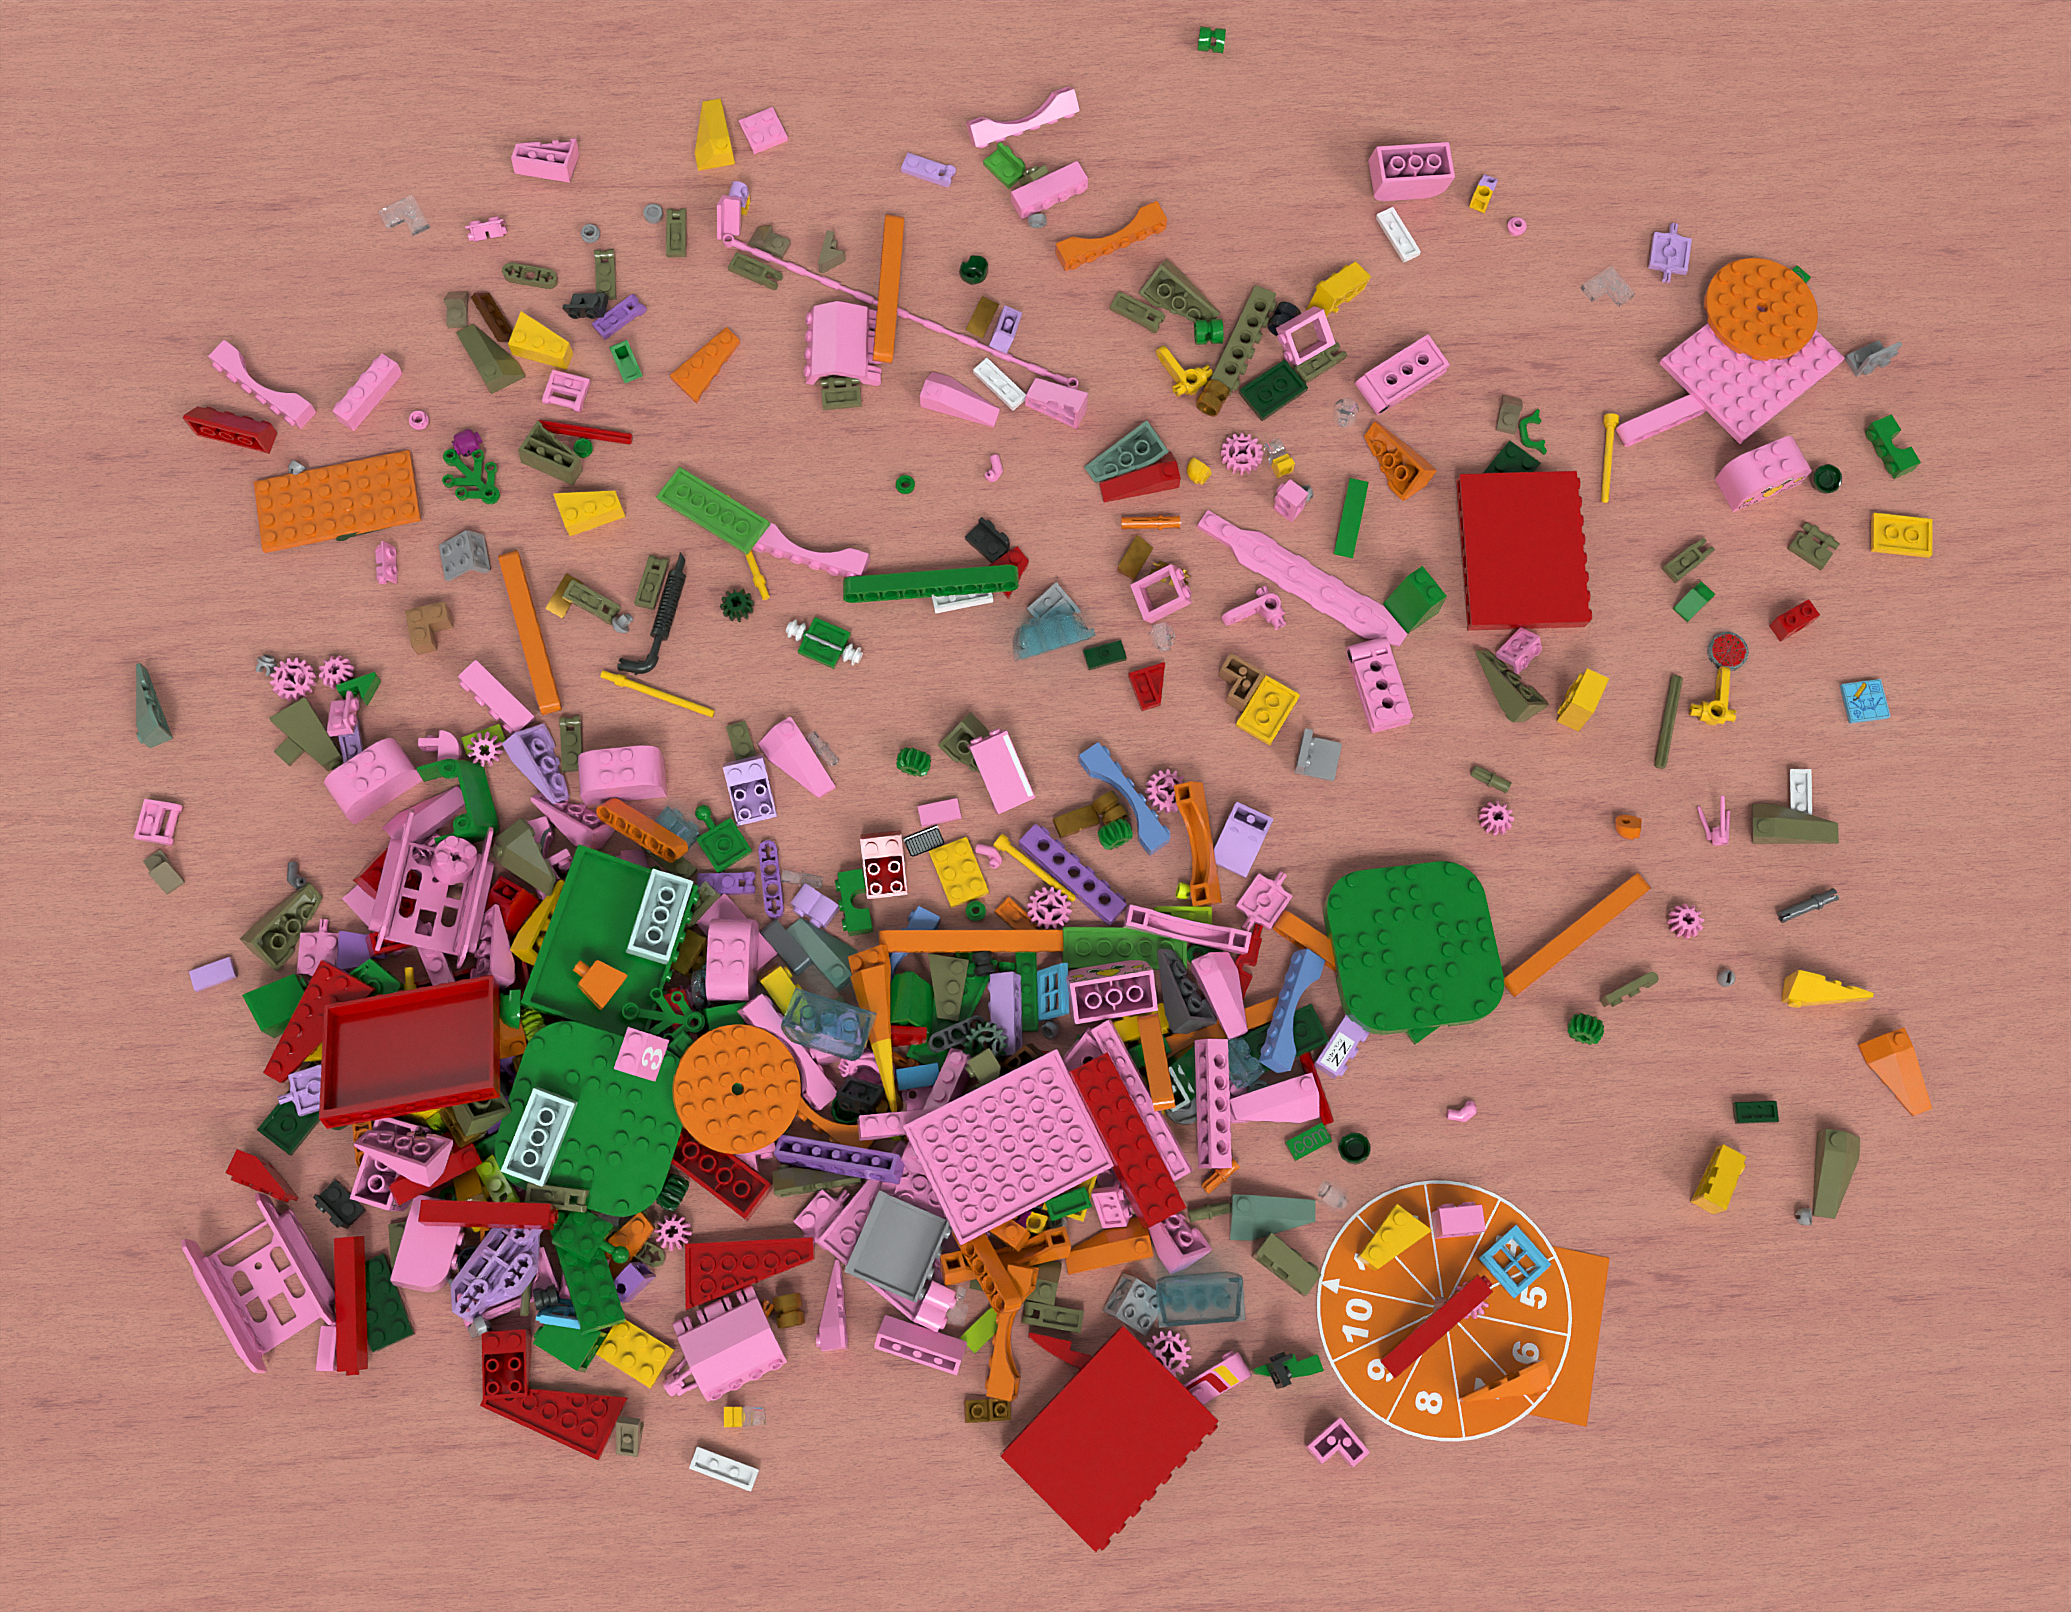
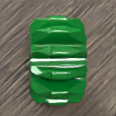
M908 747L901 749L896 759L897 768L914 777L927 775L931 766V757L926 752L914 749L913 747L911 749Z
M1125 819L1112 821L1098 831L1099 841L1104 849L1112 850L1118 848L1132 839V828Z
M1574 1014L1567 1027L1569 1037L1575 1039L1576 1042H1582V1044H1598L1604 1034L1603 1021L1589 1014Z

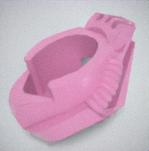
M866 1049L841 1059L838 1066L841 1076L845 1078L852 1076L883 1086L872 1050ZM893 1063V1075H894V1080H895V1078H896V1071H895V1065H894V1063Z

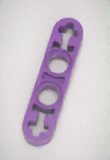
M766 840L759 845L758 852L765 912L769 918L774 920L775 918L780 919L783 916L784 902L778 850L774 842ZM766 846L774 849L770 851L771 860H767L766 852H763V850H766ZM768 865L776 867L773 875H767L764 872ZM776 885L778 892L774 895L768 894V886ZM771 900H775L777 908H780V910H777V914L769 911V909L773 908Z

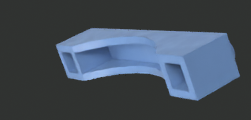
M1097 742L1079 755L1078 762L1090 777L1110 784L1127 799L1137 820L1138 842L1148 855L1151 856L1170 842L1171 833L1165 825L1162 826L1159 823V817L1156 812L1147 807L1144 796L1141 793L1137 794L1134 790L1135 786L1129 777L1125 778L1122 774L1123 770L1119 763L1113 762L1109 757L1111 756L1109 750Z
M918 906L916 911H911L907 920L909 924L906 929L902 928V930H937L941 918ZM909 953L888 954L891 963L890 984L897 967ZM859 1008L858 1011L860 1012V1014H859V1015H860V1018L863 1019L862 1014H861V1011H860V1008Z
M1307 948L1295 951L1291 956V963L1285 975L1284 985L1279 993V1000L1273 1012V1019L1261 1049L1259 1062L1276 1073L1291 1071L1296 1055L1293 1037L1295 1008L1304 990L1312 982L1320 978L1325 963L1323 958Z

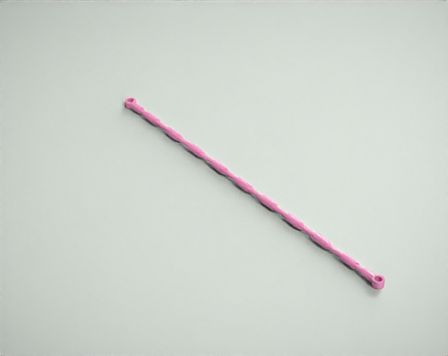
M725 234L723 236L724 246L728 248L733 246L742 251H749L754 256L786 267V269L802 276L806 275L816 279L821 284L847 292L871 305H877L875 297L858 290L849 289L842 286L839 282L825 276H818L791 262L787 263L775 258L772 254L758 248H751L746 243L734 239L732 234ZM897 307V315L900 317L909 318L923 324L926 328L938 333H945L969 346L978 347L992 353L993 356L1026 367L1027 370L1036 374L1054 379L1053 381L1069 388L1078 389V380L1076 378L1068 379L1059 374L1055 375L1048 372L1045 368L1033 363H1026L1014 358L1009 353L1006 354L983 345L978 340L963 334L959 335L945 329L942 325L927 319H921ZM1070 383H1075L1076 385H1075V386H1070L1069 384H1070Z

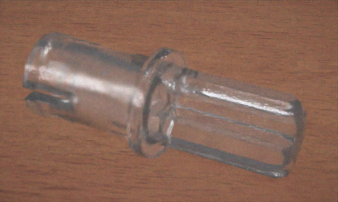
M816 731L808 734L806 741L816 750V754L820 755L831 767L835 766L839 762V758L829 748V743H825Z
M783 869L781 882L797 884L799 887L806 883L811 887L821 888L823 877L806 874L804 871L800 873Z

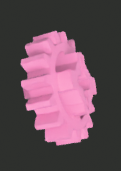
M1241 433L1240 437L1233 434L1232 440L1227 438L1226 444L1223 443L1220 454L1223 457L1222 464L1227 463L1226 469L1233 468V474L1239 471L1240 475H1243L1244 471L1250 474L1251 468L1256 471L1257 464H1261L1263 451H1260L1262 445H1256L1258 439L1251 440L1250 434L1246 438L1243 433Z
M287 658L286 664L280 661L281 667H274L276 674H270L274 679L270 682L274 687L272 690L281 699L286 698L289 702L292 700V697L296 701H299V696L301 695L307 697L305 694L307 691L313 692L310 686L316 685L312 680L316 678V675L312 672L314 669L310 665L308 666L305 660L301 662L298 658H295L294 662ZM291 675L294 677L296 684L293 683Z
M1167 769L1163 774L1160 770L1157 772V775L1153 774L1150 777L1152 781L1149 780L1146 783L1150 787L1145 790V793L1150 794L1146 800H1152L1151 807L1157 806V812L1164 809L1165 814H1168L1170 810L1175 813L1178 811L1176 802L1172 803L1174 801L1173 798H1175L1174 785L1183 783L1184 776L1182 775L1178 778L1177 771L1170 774V770ZM1162 780L1161 785L1156 786L1157 782Z
M1043 887L1042 893L1036 890L1034 893L1035 897L1030 896L1029 901L1031 903L1027 904V909L1030 911H1028L1027 917H1033L1030 923H1038L1037 929H1040L1041 926L1044 927V930H1048V928L1056 930L1057 926L1062 929L1064 926L1063 922H1068V916L1071 915L1072 910L1067 908L1071 906V902H1065L1068 896H1061L1060 889L1056 893L1054 892V887H1051L1050 891ZM1047 907H1051V912H1047ZM1055 917H1058V918H1059V919H1057V920H1055V921H1052V919L1055 918Z
M1161 1331L1159 1332L1160 1338L1153 1335V1344L1147 1342L1146 1345L1150 1348L1149 1351L1175 1377V1372L1182 1375L1184 1373L1182 1367H1189L1185 1361L1191 1359L1190 1355H1186L1190 1347H1184L1187 1340L1180 1341L1179 1333L1173 1337L1171 1331H1168L1167 1336H1164V1333ZM1165 1340L1164 1347L1160 1350L1154 1349L1159 1342ZM1173 1342L1180 1347L1181 1352L1175 1350ZM1167 1348L1173 1354V1357L1169 1358L1168 1362L1162 1356V1353L1166 1352ZM1175 1360L1181 1361L1175 1369L1170 1370L1171 1364Z

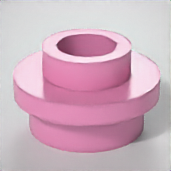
M1519 217L1510 219L1507 225L1509 233L1513 236L1523 234L1527 227L1526 222Z
M414 411L409 417V424L415 430H422L429 423L427 414L422 411Z

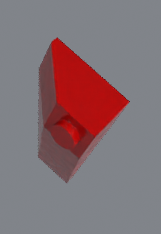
M1170 451L1154 464L1109 478L1101 482L1099 486L1103 503L1179 488L1181 477L1177 461Z
M450 1131L441 1135L453 1140L443 1174L430 1187L413 1182L400 1174L388 1186L397 1205L399 1206L482 1164L474 1145L470 1143L460 1148Z

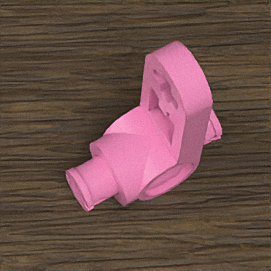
M1263 586V590L1259 588L1255 592L1258 596L1257 599L1228 611L1221 618L1227 626L1259 612L1266 619L1267 623H1272L1274 629L1278 630L1279 626L1282 628L1286 625L1283 619L1285 612L1281 607L1280 598L1274 593H1269L1267 586ZM1272 604L1275 608L1269 609L1265 605Z

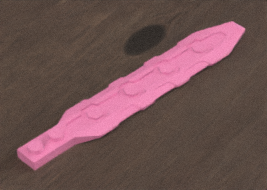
M1207 510L1198 523L1197 528L1228 546L1240 564L1278 584V587L1286 592L1293 593L1311 604V607L1322 614L1326 613L1341 622L1347 629L1368 640L1386 637L1390 645L1400 647L1407 636L1405 630L1384 606L1366 595L1362 596L1347 587L1341 580L1332 575L1329 576L1314 567L1303 557L1296 556L1276 544V541L1263 533L1241 530Z

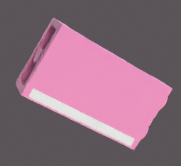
M997 728L990 731L989 736L983 739L982 736H979L970 741L971 744L967 745V748L972 752L992 799L993 809L997 814L1035 798L1006 730Z

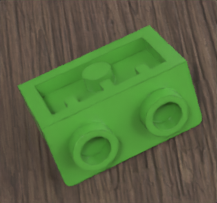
M1001 142L997 144V150L983 161V165L1008 189L1024 176L1022 172L1025 171V164L1022 159L1013 155L1011 149L1008 146H1004Z

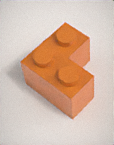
M1018 1216L988 1231L1018 1253L1031 1235L1027 1229L1015 1222Z

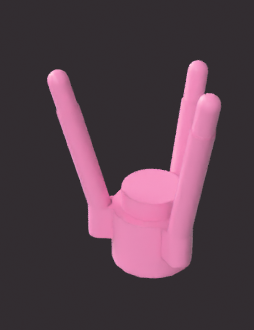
M1721 795L1720 827L1712 828L1713 832H1710L1701 807H1697L1706 832L1707 841L1711 840L1712 845L1715 846L1729 843L1731 812L1727 810L1725 818V797Z
M686 1358L662 1382L665 1390L671 1397L675 1394L681 1396L683 1393L699 1387L697 1382L683 1387L685 1385L683 1379L692 1373L690 1369L682 1375L677 1374L687 1363Z

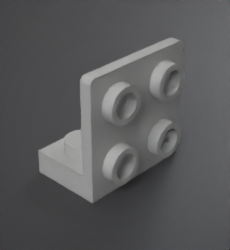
M1878 340L1846 355L1845 361L1856 377L1862 374L1868 375L1879 366L1883 368L1891 363L1890 359L1898 354L1902 344L1898 342L1884 348Z
M466 530L439 545L446 581H451L469 570L481 573L491 571L484 535Z
M1305 728L1294 773L1334 781L1342 744L1312 737L1313 730Z
M1123 1273L1102 1311L1121 1320L1146 1336L1164 1305L1166 1297L1139 1279Z

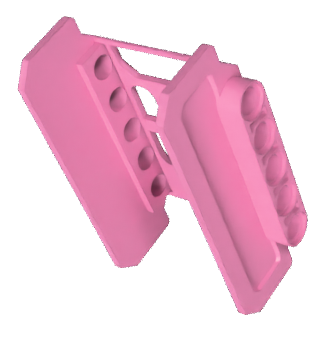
M410 808L401 840L390 839L368 930L379 932L375 947L376 951L380 950L383 939L457 955L456 968L461 969L466 953H475L494 869V862L487 861L493 828L489 827L481 854L477 853V861L472 874L467 881L463 882L461 899L456 900L446 897L449 885L440 881L437 883L432 881V878L435 876L430 866L417 864L412 857L414 847L435 852L436 848L410 842L411 838L408 835L414 815V809ZM412 869L418 870L422 875L419 891L404 888L407 873ZM402 896L417 899L414 913L409 918H404L399 914ZM444 906L458 909L456 922L452 927H445L441 923ZM420 909L436 912L431 936L415 933Z
M257 1193L255 1194L256 1203L266 1221L208 1257L204 1255L196 1241L183 1239L181 1246L193 1268L192 1271L235 1351L253 1373H265L267 1368L262 1361L261 1355L321 1317L328 1325L336 1326V1312L333 1305L335 1302V1284L295 1214L290 1209L281 1214L268 1195ZM269 1224L274 1233L272 1242L234 1267L223 1265L218 1256L219 1254ZM275 1247H282L291 1263L289 1267L281 1272L278 1271L271 1258V1252ZM258 1262L262 1264L259 1270L255 1268V1264ZM237 1271L245 1272L254 1288L243 1296L239 1294L233 1283V1275ZM295 1273L306 1289L305 1294L300 1298H295L291 1294L284 1281ZM281 1292L285 1294L296 1314L294 1319L283 1326L269 1303L270 1299ZM257 1297L260 1298L267 1311L266 1319L260 1323L253 1319L246 1306L247 1303Z

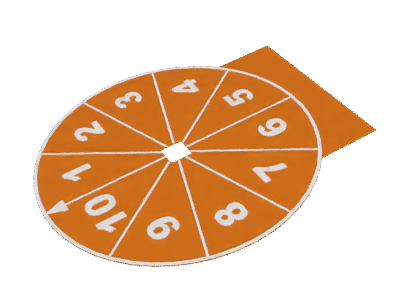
M1441 1180L1414 1182L1399 1186L1379 1195L1360 1208L1345 1223L1328 1250L1322 1266L1317 1292V1319L1324 1350L1340 1382L1364 1409L1392 1428L1412 1436L1436 1441L1473 1440L1506 1429L1527 1414L1587 1427L1610 1258L1551 1246L1536 1224L1521 1210L1502 1197L1483 1188L1461 1182ZM1465 1202H1475V1205H1482L1485 1232L1471 1236L1435 1239L1431 1213L1436 1211L1437 1207H1441L1444 1204H1454V1207H1458V1205H1462ZM1396 1204L1432 1230L1375 1271L1357 1259L1359 1253ZM1517 1225L1552 1265L1513 1299L1478 1258L1511 1228ZM1513 1238L1504 1246L1514 1258L1523 1252ZM1501 1249L1492 1256L1503 1269L1512 1262ZM1527 1254L1518 1261L1528 1274L1537 1267ZM1516 1265L1506 1272L1517 1285L1525 1278ZM1477 1273L1480 1277L1485 1275L1493 1284L1490 1287L1493 1293L1483 1301L1489 1304L1488 1307H1481L1485 1313L1483 1315L1477 1313L1476 1319H1473L1471 1315L1467 1319L1463 1318L1399 1376L1394 1378L1380 1362V1359L1433 1313L1435 1297L1449 1299L1453 1293L1457 1292L1455 1289L1457 1286L1462 1287L1464 1282H1468ZM1545 1359L1552 1385L1546 1387L1548 1391L1539 1396H1536L1534 1393L1460 1402L1459 1400L1460 1397L1535 1360Z

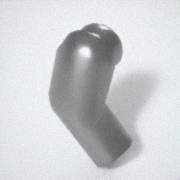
M288 862L287 882L299 890L307 884V880L298 874V863Z

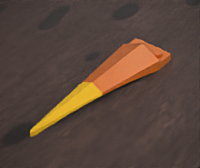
M881 944L848 956L852 973V976H850L891 1112L893 1113L897 1112L890 1025L891 963L887 946Z

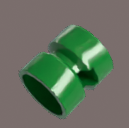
M1200 26L1198 51L1208 52L1212 49L1213 53L1223 54L1226 29L1215 28V30H1212L1211 27ZM1211 37L1216 38V43H1211Z
M1206 319L1194 321L1195 345H1206L1209 341L1211 344H1223L1222 319H1211L1210 322H1207Z

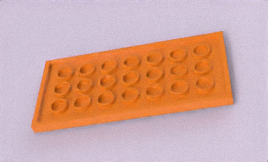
M410 450L302 471L297 475L288 474L253 481L261 546L264 553L336 539L340 535L354 532L360 534L422 521Z

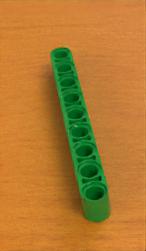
M998 565L847 577L843 580V600L848 603L928 598L932 597V595L941 597L1014 591L1019 587L1018 568L1014 565Z

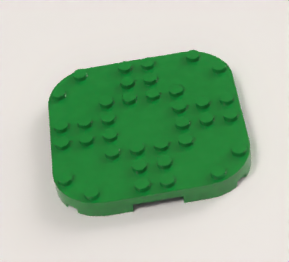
M1437 861L1354 871L1340 878L1327 894L1323 915L1327 937L1331 940L1338 975L1336 982L1341 1005L1348 1018L1363 1027V1030L1373 1034L1388 1035L1448 1025V1027L1466 1025L1482 1020L1500 1003L1504 992V975L1483 886L1467 868L1453 862Z
M561 1021L545 1026L531 1038L526 1046L508 1100L511 1113L502 1119L496 1136L495 1157L499 1169H502L533 1088L539 1087L578 1102L546 1184L589 1189V1197H586L585 1202L587 1209L611 1216L626 1217L647 1209L658 1198L664 1188L683 1128L675 1111L672 1095L673 1078L681 1058L674 1052L666 1049L656 1081H652L614 1069L625 1036L577 1021ZM502 1172L511 1183L527 1190L528 1181ZM571 1195V1203H577L578 1196Z

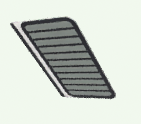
M937 824L903 838L911 857L944 845V840Z

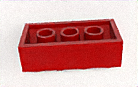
M197 406L183 416L184 421L197 436L270 454L278 434L273 425L267 421H254L248 416L239 417L231 412H219L208 406L206 408Z

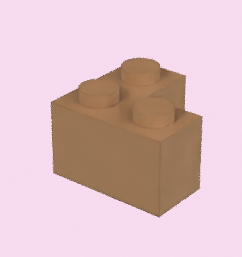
M445 601L405 610L411 646L417 655L437 651L434 632L454 628L451 611Z
M1232 653L1229 654L1221 667L1218 677L1234 685L1227 696L1226 703L1243 713L1263 681L1265 672Z

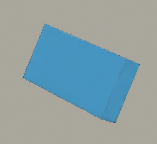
M938 1063L895 1069L899 1091L934 1085L939 1075Z

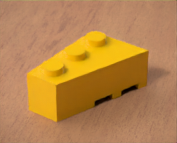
M1356 261L1351 265H1345L1340 272H1334L1326 281L1322 280L1315 287L1316 292L1306 310L1315 306L1324 310L1326 318L1331 312L1335 314L1339 311L1338 306L1345 301L1347 303L1365 289L1372 276Z
M522 311L520 312L508 342L512 355L567 370L573 356L570 343Z
M616 491L553 493L569 536L625 517Z
M776 964L759 976L757 980L763 985L768 995L797 1032L817 1018L814 1013L817 1009L810 1000L808 1002L805 1001L802 996L805 992L798 983L794 985L790 980L793 976L787 967L782 968Z
M1163 1003L1157 1004L1158 1011L1122 1016L1121 1019L1112 1022L1127 1050L1131 1044L1136 1042L1138 1045L1141 1044L1137 1017L1158 1013L1163 1036L1169 1033L1170 1027L1165 1016Z
M1724 1144L1717 1146L1692 1197L1691 1203L1713 1215L1726 1211L1736 1188L1739 1175L1745 1169L1746 1164L1744 1162L1746 1156Z
M1396 1204L1359 1253L1357 1259L1375 1271L1432 1230Z

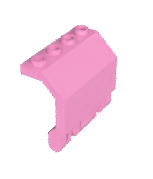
M840 301L814 306L810 313H807L805 321L808 324V330L805 334L807 347L804 353V358L807 359V365L804 367L806 384L814 385L819 377L835 374L859 379L863 384L880 385L881 368L868 365V363H881L872 361L875 331L869 330L875 329L876 311L870 310L865 306Z
M752 1285L743 1288L748 1299L747 1302L741 1290L736 1292L741 1305L733 1308L732 1301L728 1296L723 1298L728 1311H726L721 1299L704 1307L703 1309L708 1321H706L702 1310H698L697 1317L701 1324L693 1327V1322L689 1316L684 1317L688 1331L682 1319L672 1323L689 1368L707 1402L717 1400L723 1394L731 1390H737L743 1384L751 1380H757L763 1374L771 1370H777L787 1363Z

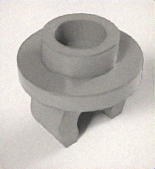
M629 613L626 616L623 614L620 618L614 617L612 619V626L619 633H627L629 631L628 625L634 619Z
M263 654L257 657L259 664L256 666V672H262L263 667H266V676H270V674L274 673V667L277 666L278 662L274 660L273 656Z

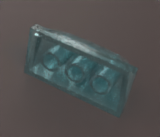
M1059 611L1047 614L1048 617L1041 619L1040 616L1032 618L1028 624L1022 625L1015 630L1013 637L1015 662L1089 640L1096 636L1094 628L1088 629L1084 620L1073 611L1061 614Z
M795 988L781 1023V1029L784 1035L793 1043L853 1061L859 1059L863 1054L877 1013Z
M1226 1271L1164 1276L1155 1282L1159 1328L1246 1321L1243 1277L1240 1274Z

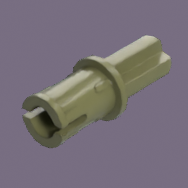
M1475 766L1471 772V777L1486 783L1487 787L1492 786L1505 794L1512 783L1495 775V772L1492 774L1478 766Z
M1228 1201L1211 1205L1206 1203L1205 1206L1188 1209L1187 1212L1190 1223L1207 1218L1212 1220V1217L1229 1214L1231 1207Z

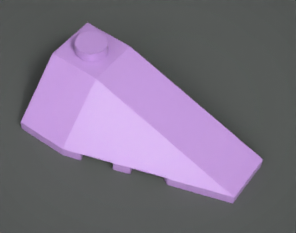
M544 724L515 732L502 743L511 761L552 804L570 798L564 776L559 771V758L555 757L554 740Z

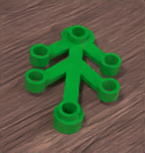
M478 449L472 452L474 460L473 472L460 460L456 450H446L443 454L445 463L448 466H455L467 478H453L452 475L447 474L442 478L444 486L447 488H452L453 486H476L480 491H467L465 488L459 487L456 489L455 495L460 501L481 499L486 504H495L500 498V492L495 487V475L498 471L494 462L485 464V470L488 474L487 484L485 485L481 481L482 462L485 459L482 450ZM477 454H481L479 458H475ZM493 466L494 469L489 471L488 468ZM448 479H452L450 483H446ZM460 492H465L463 496H459ZM493 492L491 496H486L487 493Z
M653 988L650 992V997L658 1003L663 1012L640 1009L633 1002L626 1003L622 1008V1014L628 1020H635L637 1017L661 1021L650 1030L643 1031L646 1033L651 1032L655 1036L674 1023L683 1024L673 1033L665 1034L663 1036L664 1039L672 1036L674 1040L683 1030L686 1033H697L705 1026L704 1016L697 1011L692 1012L684 1000L683 993L680 991L673 992L671 1000L680 1007L685 1016L675 1014L663 997L664 993L660 988ZM657 990L660 991V997L654 998L653 993ZM676 994H680L682 996L681 1000L678 1002L674 1000V996ZM635 1008V1014L630 1016L628 1010ZM694 1018L699 1021L696 1026L691 1025V1020Z

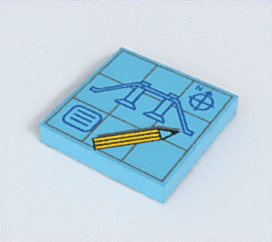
M1881 679L1847 683L1840 686L1849 724L1888 719L1890 717Z

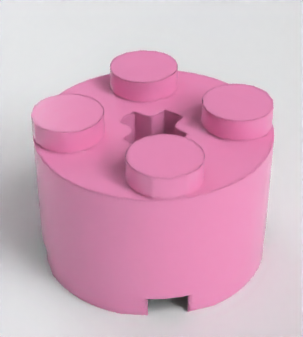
M449 836L437 845L431 860V868L436 879L447 885H455V883L467 881L477 861V849L465 839L455 836Z

